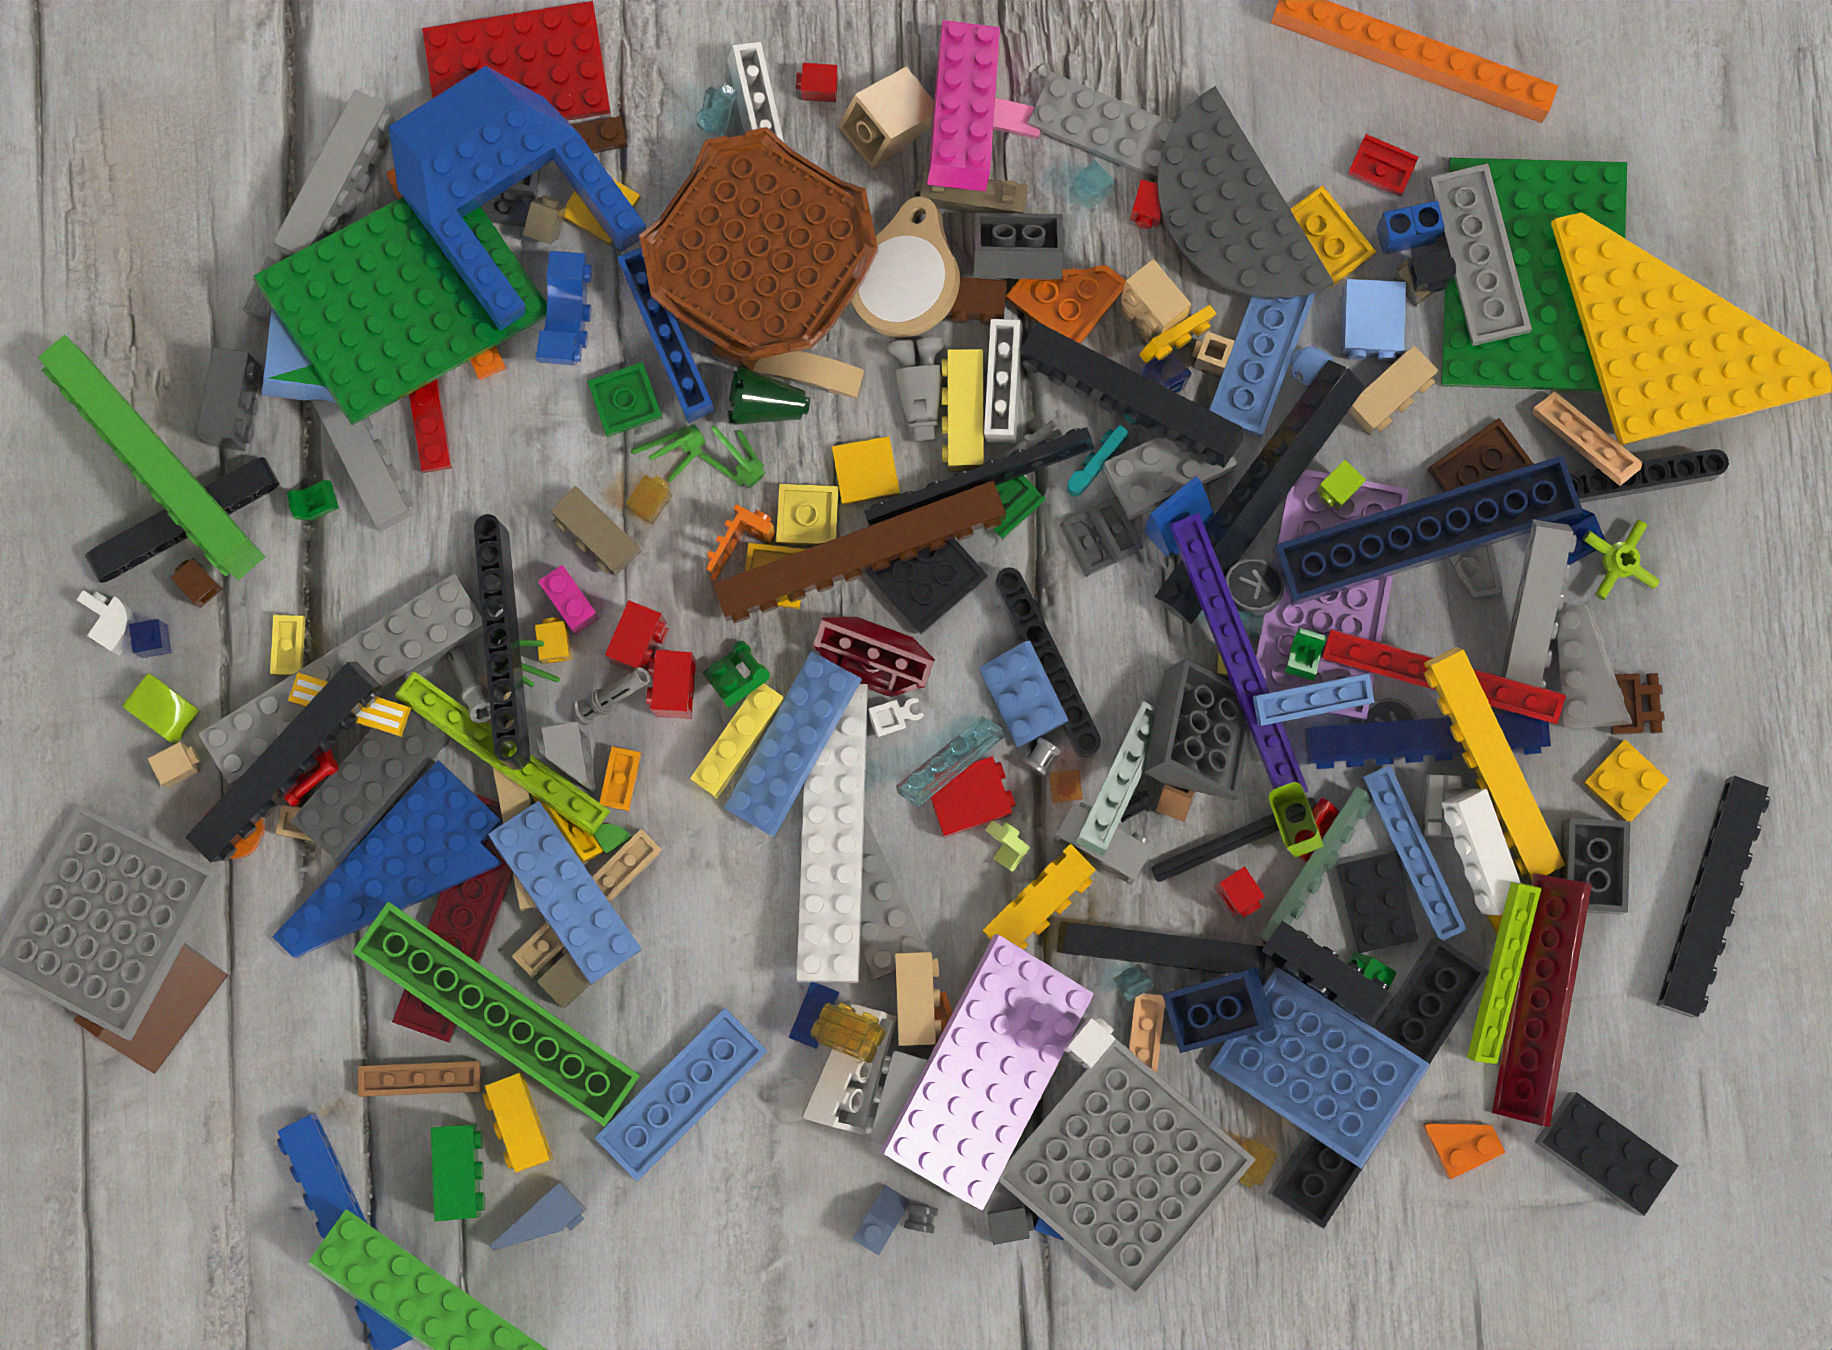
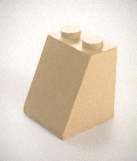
M904 67L856 93L838 127L872 170H874L932 127L934 99L922 87L917 77L907 67Z

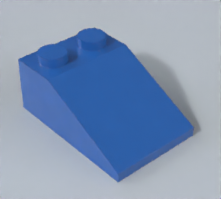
M1195 476L1149 516L1144 532L1166 558L1172 553L1176 556L1180 554L1169 524L1199 513L1204 527H1206L1214 516L1201 480Z

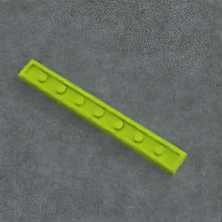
M415 671L412 672L396 692L395 697L591 837L610 813L609 809L531 754L530 760L524 768L520 770L508 768L494 753L492 726L486 722L476 723L472 721L467 708ZM517 748L512 749L508 757L513 756Z

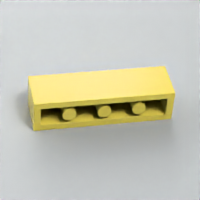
M983 349L948 350L947 359H942V376H948V387H942V405H948V416H942V434H948V445H942V463H948V471H971L981 467L984 463Z
M762 684L752 691L691 776V781L718 799L774 719L784 701V697L766 684Z

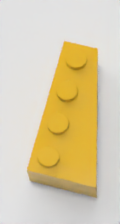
M1070 844L1057 859L1044 869L1036 880H1033L1014 901L1008 904L982 930V933L990 941L994 934L1000 935L1024 950L1029 945L1025 940L1033 932L1038 936L1050 925L1046 920L1054 912L1060 915L1072 903L1068 898L1076 890L1082 894L1093 883L1090 877L1096 869Z

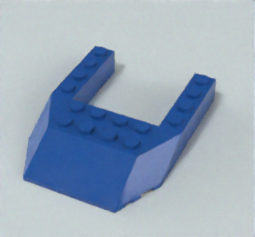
M487 66L479 69L388 126L398 191L500 331L525 315V304L463 220L464 216L553 160L620 252L640 241L639 235L646 230V224L580 134L543 96Z

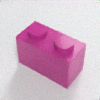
M563 564L538 581L575 635L600 619Z

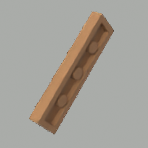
M481 1061L358 1066V1097L482 1092Z

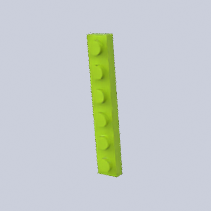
M1510 883L1489 973L1467 1058L1472 1061L1491 1064L1498 1063L1541 888L1534 885Z

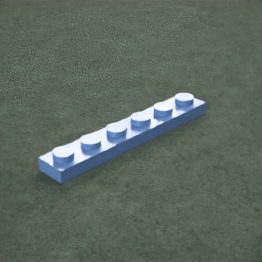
M1391 765L1362 777V781L1435 938L1439 937L1442 940H1446L1466 931L1467 928Z

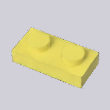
M273 615L271 675L291 676L303 668L304 616Z

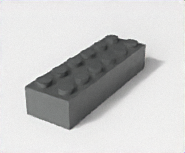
M399 699L395 702V703H398V704L407 706L406 704H404L403 702H401ZM413 709L410 711L402 737L372 728L338 766L339 770L328 777L290 822L341 864L452 737Z

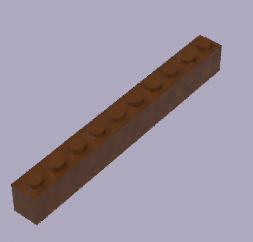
M994 481L713 583L726 621L733 620V623H739L749 619L750 613L761 610L762 613H766L778 608L777 603L789 599V602L792 603L804 599L806 593L817 589L818 592L829 590L834 587V582L845 579L846 582L856 580L862 577L861 572L873 568V571L877 572L888 568L890 562L901 558L902 561L913 559L918 556V551L929 548L930 551H934L946 546L945 541L957 538L958 541L967 539L974 535L973 531L984 527L986 531L1002 525L1001 521L1005 520L1006 512Z

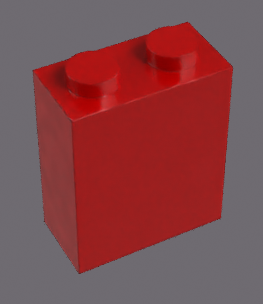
M993 756L925 779V785L944 838L988 824L991 821L1012 816L1011 808L1016 807L1011 790L1005 791L1001 781L1006 778L1003 766L1000 761L995 763Z

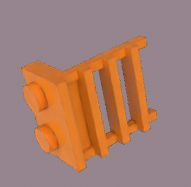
M738 504L735 505L733 508L736 516L733 522L727 519L724 524L727 533L724 537L717 536L716 543L718 548L714 553L709 550L707 554L709 564L706 570L712 573L715 568L710 577L711 580L716 582L744 531L771 545L776 534L774 526L770 522L771 518L759 510H755L752 513Z

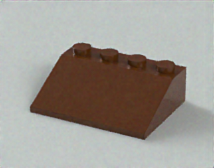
M184 943L131 1041L120 1037L79 1014L74 1018V1021L101 1041L153 1074H156L222 985L228 974Z

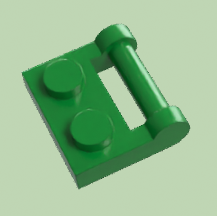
M745 641L736 642L732 646L730 653L720 660L713 662L702 672L728 708L760 687L770 677L768 669L757 662L751 654L750 646ZM741 662L750 671V675L745 679L736 668Z

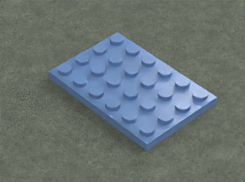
M1276 967L1263 986L1274 1026L1263 1031L1227 1040L1209 1067L1362 1169L1430 1065Z

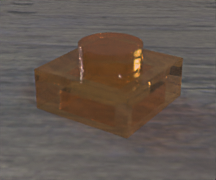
M1079 769L1049 773L1052 803L1083 800Z

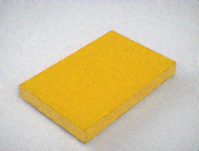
M1323 185L1290 209L1334 281V284L1329 289L1376 254V250Z

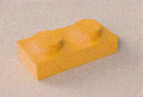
M611 746L599 802L604 807L630 812L642 755L641 752Z

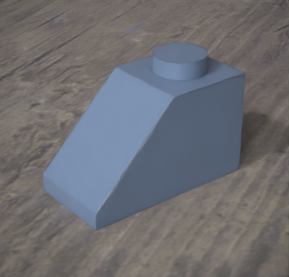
M884 1185L852 1240L879 1255L911 1200Z

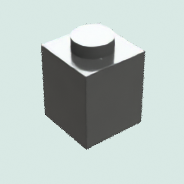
M1024 1207L987 1213L993 1245L1029 1239V1231H1034L1031 1212L1025 1213Z

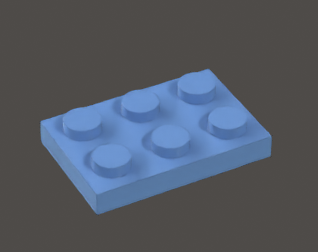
M1030 640L1017 645L979 667L1017 748L1030 743L1069 721Z

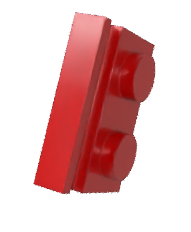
M1365 134L1348 175L1401 197L1419 156Z

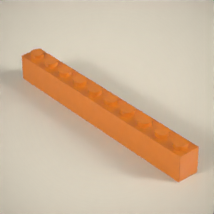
M1279 0L1271 24L1540 123L1544 121L1549 113L1559 85L1328 0Z

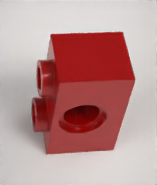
M1245 866L1214 886L1233 917L1241 914L1244 918L1262 907L1259 901L1265 896Z

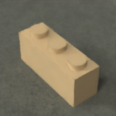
M1414 345L1360 394L1348 413L1369 435L1376 429L1381 433L1393 422L1390 417L1397 410L1403 413L1415 402L1412 397L1418 391L1424 394L1436 383L1433 378L1437 374L1438 369Z
M932 952L895 953L899 1046L936 1045L935 1038H940L941 1020H935L934 1008H940V989H933V977H939L938 959H932Z

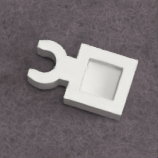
M918 698L907 700L900 708L897 699L869 708L867 712L876 738L905 729L904 720L916 722L923 718V713L913 715L909 709L910 705L919 702Z

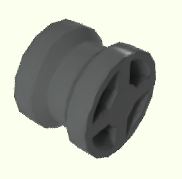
M908 1203L909 1218L905 1221L904 1228L934 1233L935 1227L932 1223L933 1217L937 1215L938 1208Z

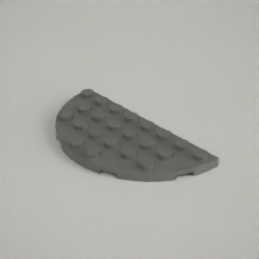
M1216 86L1209 89L1193 101L1180 115L1165 141L1157 171L1158 199L1162 213L1161 217L1171 241L1195 270L1198 269L1205 276L1212 279L1214 284L1243 296L1265 300H1278V298L1297 296L1300 298L1331 287L1334 281Z

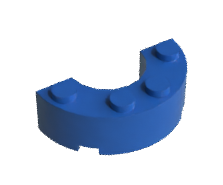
M550 251L546 276L548 289L547 314L544 330H539L536 359L538 363L576 366L578 362H581L582 348L587 349L588 331L584 330L585 322L591 321L592 308L590 304H587V282H591L592 265L586 264L585 253Z

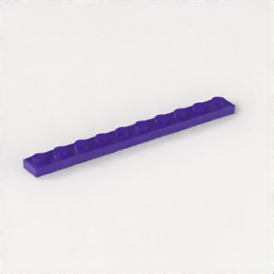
M1195 513L1169 524L1273 790L1289 783L1297 782L1303 787L1305 793L1309 790L1282 722L1258 726L1253 696L1270 693L1200 514Z

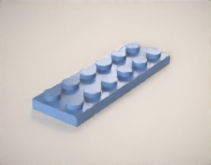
M1315 293L1300 298L1297 296L1278 298V300L1251 297L1211 403L1210 411L1240 425L1242 431L1262 438Z
M811 651L724 809L775 837L862 679Z
M539 801L488 834L489 839L590 985L642 950Z
M724 1008L594 1138L636 1181H639L768 1050Z

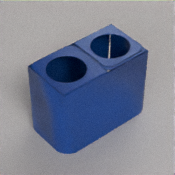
M1437 200L1383 212L1376 230L1382 254L1385 250V254L1436 243L1445 230ZM1424 212L1432 214L1436 225L1433 227L1423 226L1419 222L1418 215ZM1407 216L1410 220L1408 231L1405 233L1394 232L1390 227V220Z

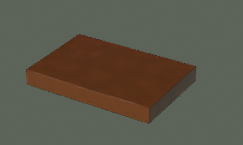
M1498 418L1427 468V471L1441 490L1446 492L1533 465L1534 463L1501 419Z

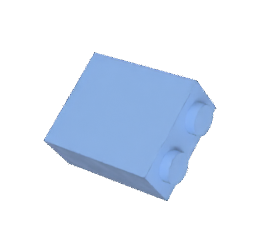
M1346 280L1343 286L1341 355H1349L1348 358L1352 360L1366 359V356L1378 357L1380 361H1394L1396 358H1400L1404 351L1406 282Z

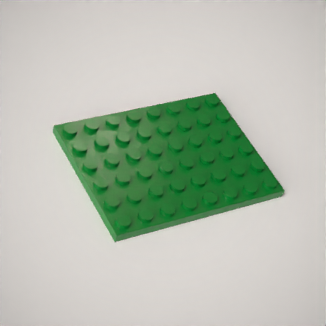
M1450 157L1448 173L1483 164L1489 165L1532 330L1530 333L1472 346L1454 277L1444 290L1441 387L1602 392L1551 222L1556 218L1582 212L1625 238L1627 162Z
M403 197L254 275L253 280L352 426L546 318L547 302L481 206L464 216L463 220L525 304V315L501 331Z

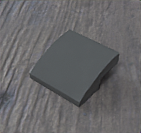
M540 169L481 206L492 223L525 227L530 204L537 198Z
M1116 496L1092 506L1088 511L1065 520L1060 524L1086 577L1143 549Z

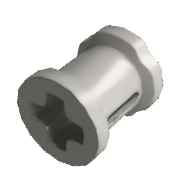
M1039 737L1036 741L1038 743L1028 758L1023 759L1022 763L1044 777L1047 773L1046 768L1054 756H1058L1061 751L1047 740Z

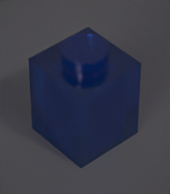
M160 619L129 624L132 650L135 655L141 658H148L172 653L168 624Z

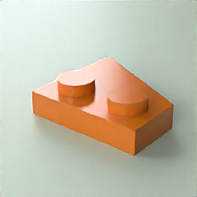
M1429 1123L1423 1125L1449 1179H1453L1506 1153L1492 1125Z

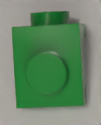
M323 480L304 490H290L287 492L289 509L293 518L297 520L312 521L339 509L332 481Z
M1298 628L1291 644L1285 673L1314 681L1321 652L1327 637L1312 630Z
M1354 952L1349 960L1364 971V976L1370 980H1373L1375 977L1389 987L1397 974L1396 971L1375 958L1358 952Z

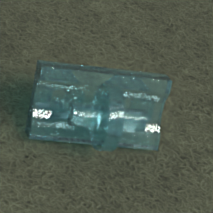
M723 83L717 90L710 86L705 91L702 109L696 117L697 126L705 132L717 130L719 135L724 136L728 132L730 119L734 113L733 104L738 92L727 83Z

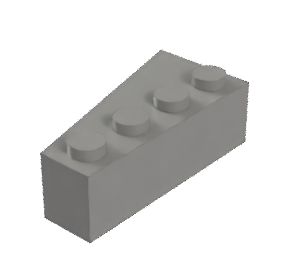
M1586 604L1564 606L1561 611L1557 610L1556 622H1558L1557 639L1561 692L1566 695L1563 704L1564 726L1570 729L1633 724L1627 712L1621 688L1618 686L1614 674L1615 670L1612 661L1609 659L1594 609Z

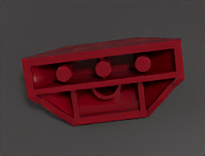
M823 617L813 644L823 658L862 679L860 684H867L868 689L889 697L926 687L935 661L913 637L860 617Z

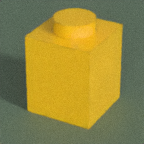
M553 617L543 619L542 624L535 625L537 641L544 642V646L538 647L539 660L542 664L573 660L569 629L565 621H560V618Z

